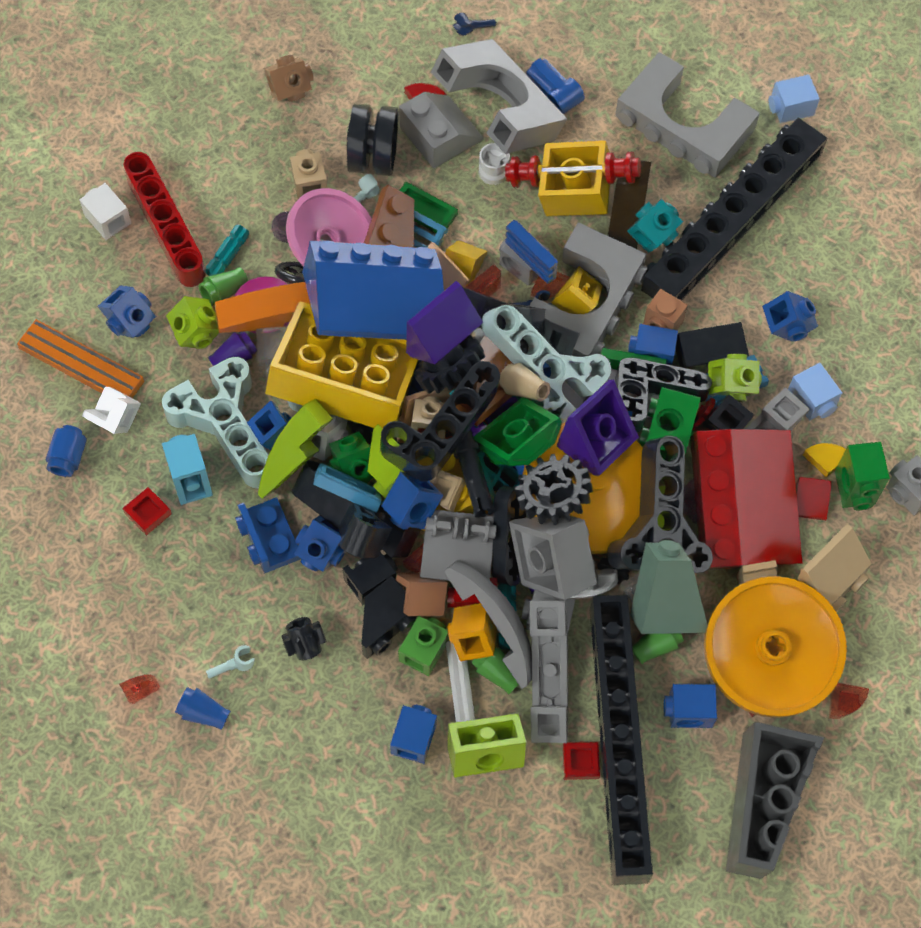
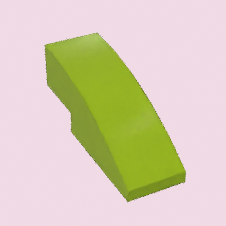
M317 399L301 407L289 420L274 443L261 475L258 495L261 499L279 488L319 451L311 439L328 425L333 418Z

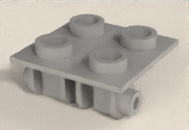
M435 510L431 517H427L420 577L450 581L444 570L459 560L490 579L493 539H495L496 525H493L494 516L476 518L474 514Z

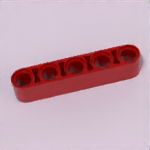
M133 152L127 155L123 165L128 184L179 282L186 287L198 286L206 276L202 255L151 158L143 152ZM176 242H182V243L177 244V245H172V244H174V243H176ZM189 266H195L192 269H185Z

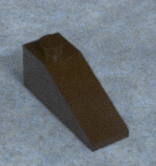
M640 160L641 175L636 177L634 183L628 184L625 177L617 178L608 230L609 237L635 249L638 247V242L627 230L638 220L635 214L645 205L651 162Z

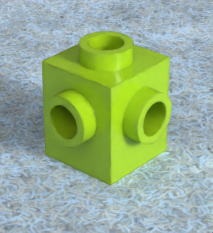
M184 296L166 315L180 347L204 349L211 345L213 339L219 334L216 312L212 308L209 299Z
M728 354L727 358L708 362V376L712 380V386L708 395L727 396L730 394L738 402H745L746 396L759 394V387L762 381L760 361L747 360V355Z

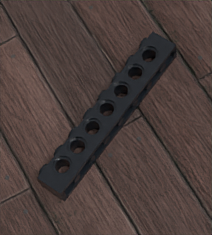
M799 117L790 126L784 125L777 134L776 141L772 145L767 143L759 152L757 160L753 164L749 162L744 166L739 174V179L734 184L729 182L723 188L720 198L715 203L711 201L706 205L700 215L701 218L696 223L691 221L683 230L681 238L676 243L672 241L666 246L661 255L662 258L657 263L651 262L647 266L648 269L644 275L641 291L653 299L658 291L662 289L682 301L822 155L828 137ZM689 250H695V251H698L699 253H693V252H691V251H689ZM670 270L678 271L679 274L672 273Z
M628 595L593 596L589 611L612 885L648 884L653 876Z

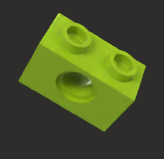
M519 713L448 723L447 749L454 778L524 767L526 739Z

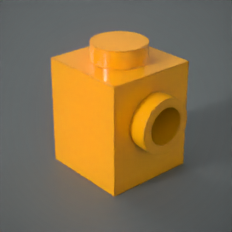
M482 604L454 608L452 623L448 624V636L450 642L455 647L459 660L466 661L494 656L497 627Z

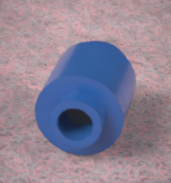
M64 425L63 428L55 429L45 459L48 463L46 469L49 472L58 476L71 477L73 472L78 470L87 442V438L82 434L81 429L71 425Z

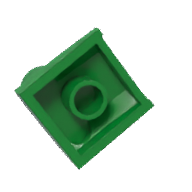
M522 397L473 438L474 441L479 443L480 450L485 452L492 464H507L509 466L530 465L555 444L562 421L558 416Z

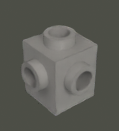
M918 455L908 463L903 459L896 464L889 472L892 477L886 486L892 499L896 503L904 505L914 516L921 511V458Z

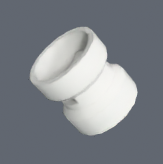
M496 143L485 145L479 153L480 178L490 185L503 183L506 180L505 166L510 162V153L505 154Z

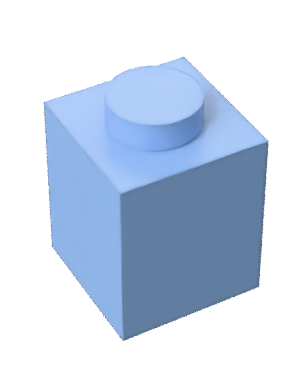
M810 75L775 82L768 102L771 112L777 114L780 123L796 120L798 117L801 119L814 116L820 98Z
M821 363L793 376L788 388L793 395L809 408V412L806 414L809 421L817 416L826 418L834 413L838 408L837 404L842 395V391Z

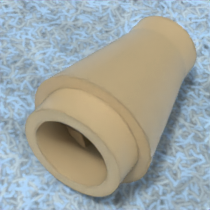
M522 363L508 364L501 372L499 383L508 395L531 398L541 402L550 393V384L543 381Z

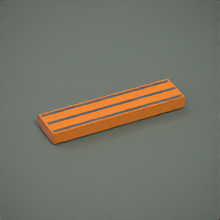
M35 319L17 343L20 350L100 393L103 392L105 387H112L133 398L145 382L143 376Z

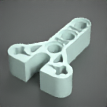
M503 305L486 312L482 318V330L486 336L513 364L522 363L539 378L550 384V393L544 401L540 402L535 399H531V401L547 411H551L552 414L561 419L562 423H565L567 418L576 410L563 395L562 384L564 381L580 397L593 395L608 380L611 374L610 362L603 355L593 354L585 357L559 354L513 306ZM498 314L505 319L506 327L504 330L500 329L497 325L496 319ZM522 338L526 340L529 346L527 354L523 353L520 349V340ZM545 362L551 368V376L549 378L543 373V364Z
M231 357L209 368L212 384L218 391L216 397L212 399L201 398L190 381L187 380L164 394L162 406L167 422L171 426L176 428L189 426L215 435L244 482L252 488H259L263 469L259 472H251L249 469L256 465L265 467L268 453L260 444L242 415L244 396L252 387L248 363L240 357ZM222 415L231 416L225 421L217 420ZM238 440L247 441L243 446L233 445Z

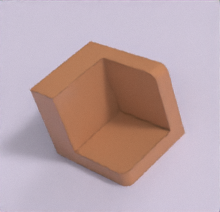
M397 573L396 581L406 587L404 614L407 616H444L448 582L445 580L421 578L420 573Z

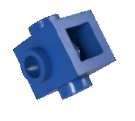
M120 285L97 306L108 319L106 325L117 336L139 337L150 328L149 323L156 318V315L150 309L152 304L149 299L141 292L137 293L133 287Z
M790 291L783 293L762 306L771 334L789 341H799L807 337L808 332L818 327L815 318L816 309L811 300Z
M320 515L312 520L310 526L304 525L295 540L299 545L294 555L301 558L300 562L313 571L320 570L323 572L331 565L336 567L346 551L339 545L342 538L338 529Z

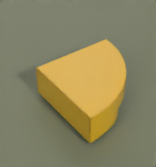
M820 443L807 448L803 456L825 477H828L836 470L846 449L836 444Z

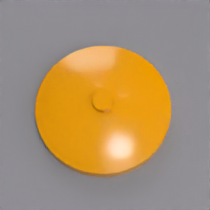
M565 423L561 425L555 444L539 456L544 462L549 461L551 454H555L557 460H561L566 454L556 446ZM637 441L628 447L599 476H594L589 472L593 492L589 493L591 502L590 504L581 503L582 514L571 513V516L585 520L589 531L588 540L591 554L607 553L609 545L617 539H622L640 516L643 448ZM569 456L570 462H574L575 460ZM537 459L530 465L536 467L538 465ZM524 465L523 475H528L526 465ZM532 494V497L537 500L536 495Z
M780 576L760 577L744 582L731 590L719 602L708 621L704 638V654L709 673L719 690L731 702L745 711L771 718L798 715L822 702L833 691L841 678L847 654L846 637L842 622L829 601L814 588L803 582Z

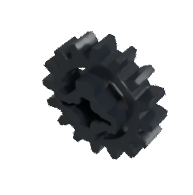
M469 335L436 364L425 361L418 362L419 368L414 371L415 379L422 390H426L428 394L434 390L439 394L446 387L448 390H452L459 385L473 365L485 358L484 350L477 338L473 339Z
M551 454L547 462H544L539 457L537 458L538 465L536 467L531 465L525 466L528 475L518 476L520 485L515 487L520 509L521 511H526L529 519L537 515L539 524L543 525L547 518H550L553 525H557L561 517H564L568 522L571 521L572 512L582 514L581 503L590 504L589 493L593 492V487L588 469L582 468L580 460L577 459L571 463L569 455L565 454L561 460H557L555 454ZM532 494L536 495L537 500L532 497Z

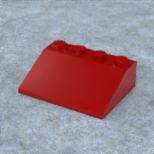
M725 429L696 431L690 437L698 539L699 542L709 546L712 551L713 560L708 570L741 568L745 565L774 560L777 565L802 564L791 430Z

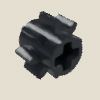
M301 617L291 621L286 626L287 633L281 635L288 656L296 654L299 660H309L316 657L322 651L320 644L326 643L325 634L320 622L317 621L312 624L309 617Z

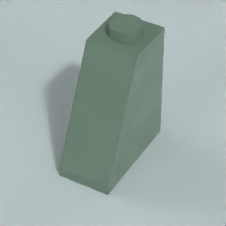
M662 540L660 543L645 544L630 616L641 634L706 633L708 625L692 561L681 545L674 541Z

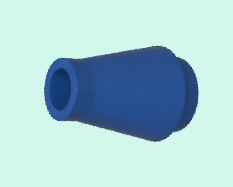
M189 687L185 689L175 710V713L182 716L181 720L216 727L220 730L223 729L231 712L199 688L193 690Z

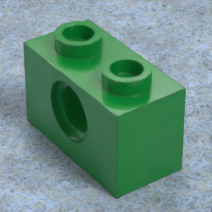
M662 387L659 399H651L647 417L653 418L650 428L643 427L639 444L643 447L650 439L675 436L682 441L686 454L701 398ZM665 424L670 425V426H672L675 430H674V431L664 430V429L661 427V425H665ZM661 445L660 455L665 460L667 455L666 449Z
M881 442L847 446L835 470L843 508L853 507L856 511H862L873 507L878 501L890 479Z

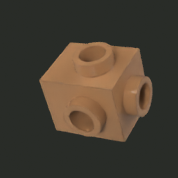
M286 55L276 59L277 64L264 68L272 97L277 101L286 98L288 101H296L304 98L305 92L312 90L310 81H313L314 77L309 63L305 64L304 60L298 57L294 58L293 55Z

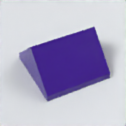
M455 281L407 322L406 353L410 357L436 364L483 323L461 284Z
M608 380L567 418L556 445L572 459L580 460L582 467L587 468L594 476H599L639 438L614 380Z

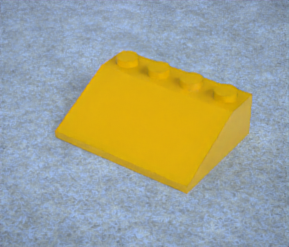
M299 301L270 364L265 394L299 405H305L317 399L331 415L373 428L379 424L383 428L392 421H398L402 413L404 398L408 395L419 359L412 358L406 353V340L318 335L311 304Z

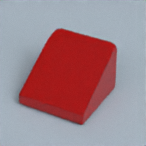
M808 477L798 478L796 482L798 517L827 520L832 481Z

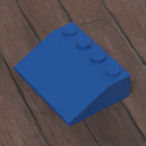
M329 240L309 242L302 272L318 335L407 340V322L444 291L442 267L436 249L398 247L396 245H369L365 243H340Z

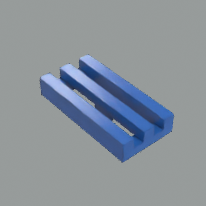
M513 220L506 226L507 238L505 243L547 284L551 283L556 279L558 260L518 221Z

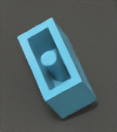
M195 434L188 436L177 435L168 442L162 443L180 505L213 496Z

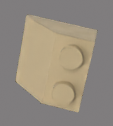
M847 523L802 568L797 580L809 585L822 594L837 613L847 602L844 596L850 590L857 593L868 581L869 577L865 574L872 563L854 529Z

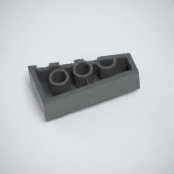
M754 722L743 732L726 872L762 879L774 871L790 829V822L802 798L800 797L806 780L810 777L814 766V759L817 751L821 748L824 737Z

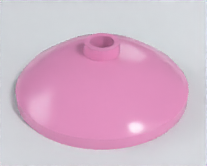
M330 188L315 189L301 196L290 209L286 221L287 240L294 256L304 266L310 241H321L320 239H323L324 241L329 240L340 243H364L372 218L362 204L347 193Z

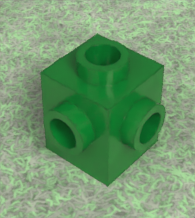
M360 432L329 443L333 459L329 460L331 468L364 483H368L374 478L368 472L371 444L366 442Z

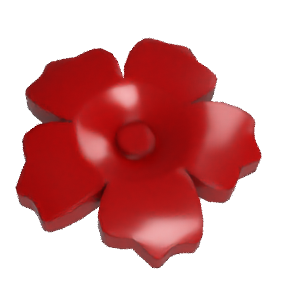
M710 397L704 406L701 405L698 408L692 430L699 427L710 415L716 402L714 398Z

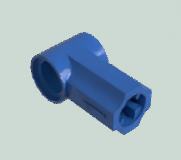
M537 59L526 71V75L563 115L585 99L583 89L579 83L573 78L566 80L546 59Z

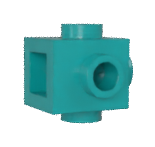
M661 199L654 205L647 202L635 214L638 220L627 231L649 254L661 244L665 247L669 245L679 235L676 229L683 221L679 218L677 209L672 204Z

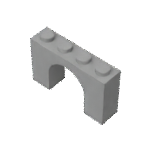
M493 39L443 48L431 70L433 76L448 92L473 87L484 88L500 95L512 106L498 111L486 133L505 154L555 141L567 121L562 112Z
M658 52L618 98L615 116L625 126H632L642 132L649 141L658 142L668 148L673 156L689 161L699 172L708 173L716 178L754 132L760 113L734 97L718 118L706 126L686 127L674 122L665 113L662 105L681 84L684 66Z
M578 222L564 246L562 262L576 269L580 266L589 275L596 278L605 288L607 299L598 309L586 314L567 313L535 297L530 306L546 309V319L580 333L572 356L601 355L602 348H605V344L602 342L606 335L612 336L618 326L620 318L617 316L620 310H627L633 299L634 293L631 292L635 284L641 285L644 275L648 269L644 266L646 253Z

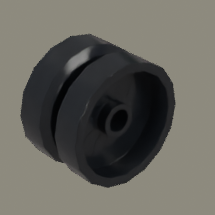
M354 103L347 132L348 172L364 174L369 167L371 155H373V170L376 175L392 176L398 139V107L382 106L377 112L374 125V115L371 106Z

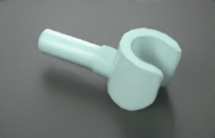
M367 174L359 180L358 185L362 190L354 198L360 203L366 198L370 199L379 194L377 181L372 174Z
M247 645L238 647L234 658L206 670L209 679L235 668L240 671L251 669L255 658L248 661L239 659V656L250 652V647Z

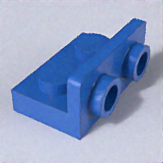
M277 497L250 508H246L244 502L238 504L240 516L235 517V521L241 536L248 535L252 545L247 546L254 566L260 564L265 574L301 559L294 555L298 545L295 542Z

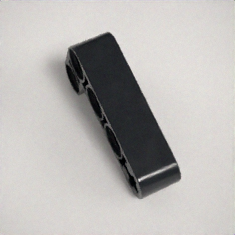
M481 361L473 365L422 434L401 421H392L386 424L381 431L380 452L382 456L416 480L427 482L434 479L494 399L500 381L498 368L488 361ZM484 380H486L479 388V392L477 393V382L482 383ZM467 404L472 408V411L461 412L456 406ZM447 430L452 433L453 437L442 439L436 432ZM398 437L405 443L402 446L394 447L387 441L390 438ZM421 456H427L434 463L429 466H423L416 459Z

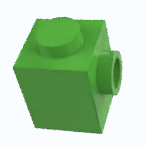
M418 616L398 650L399 661L430 676L446 648V643L449 641L446 626L434 618L426 620Z

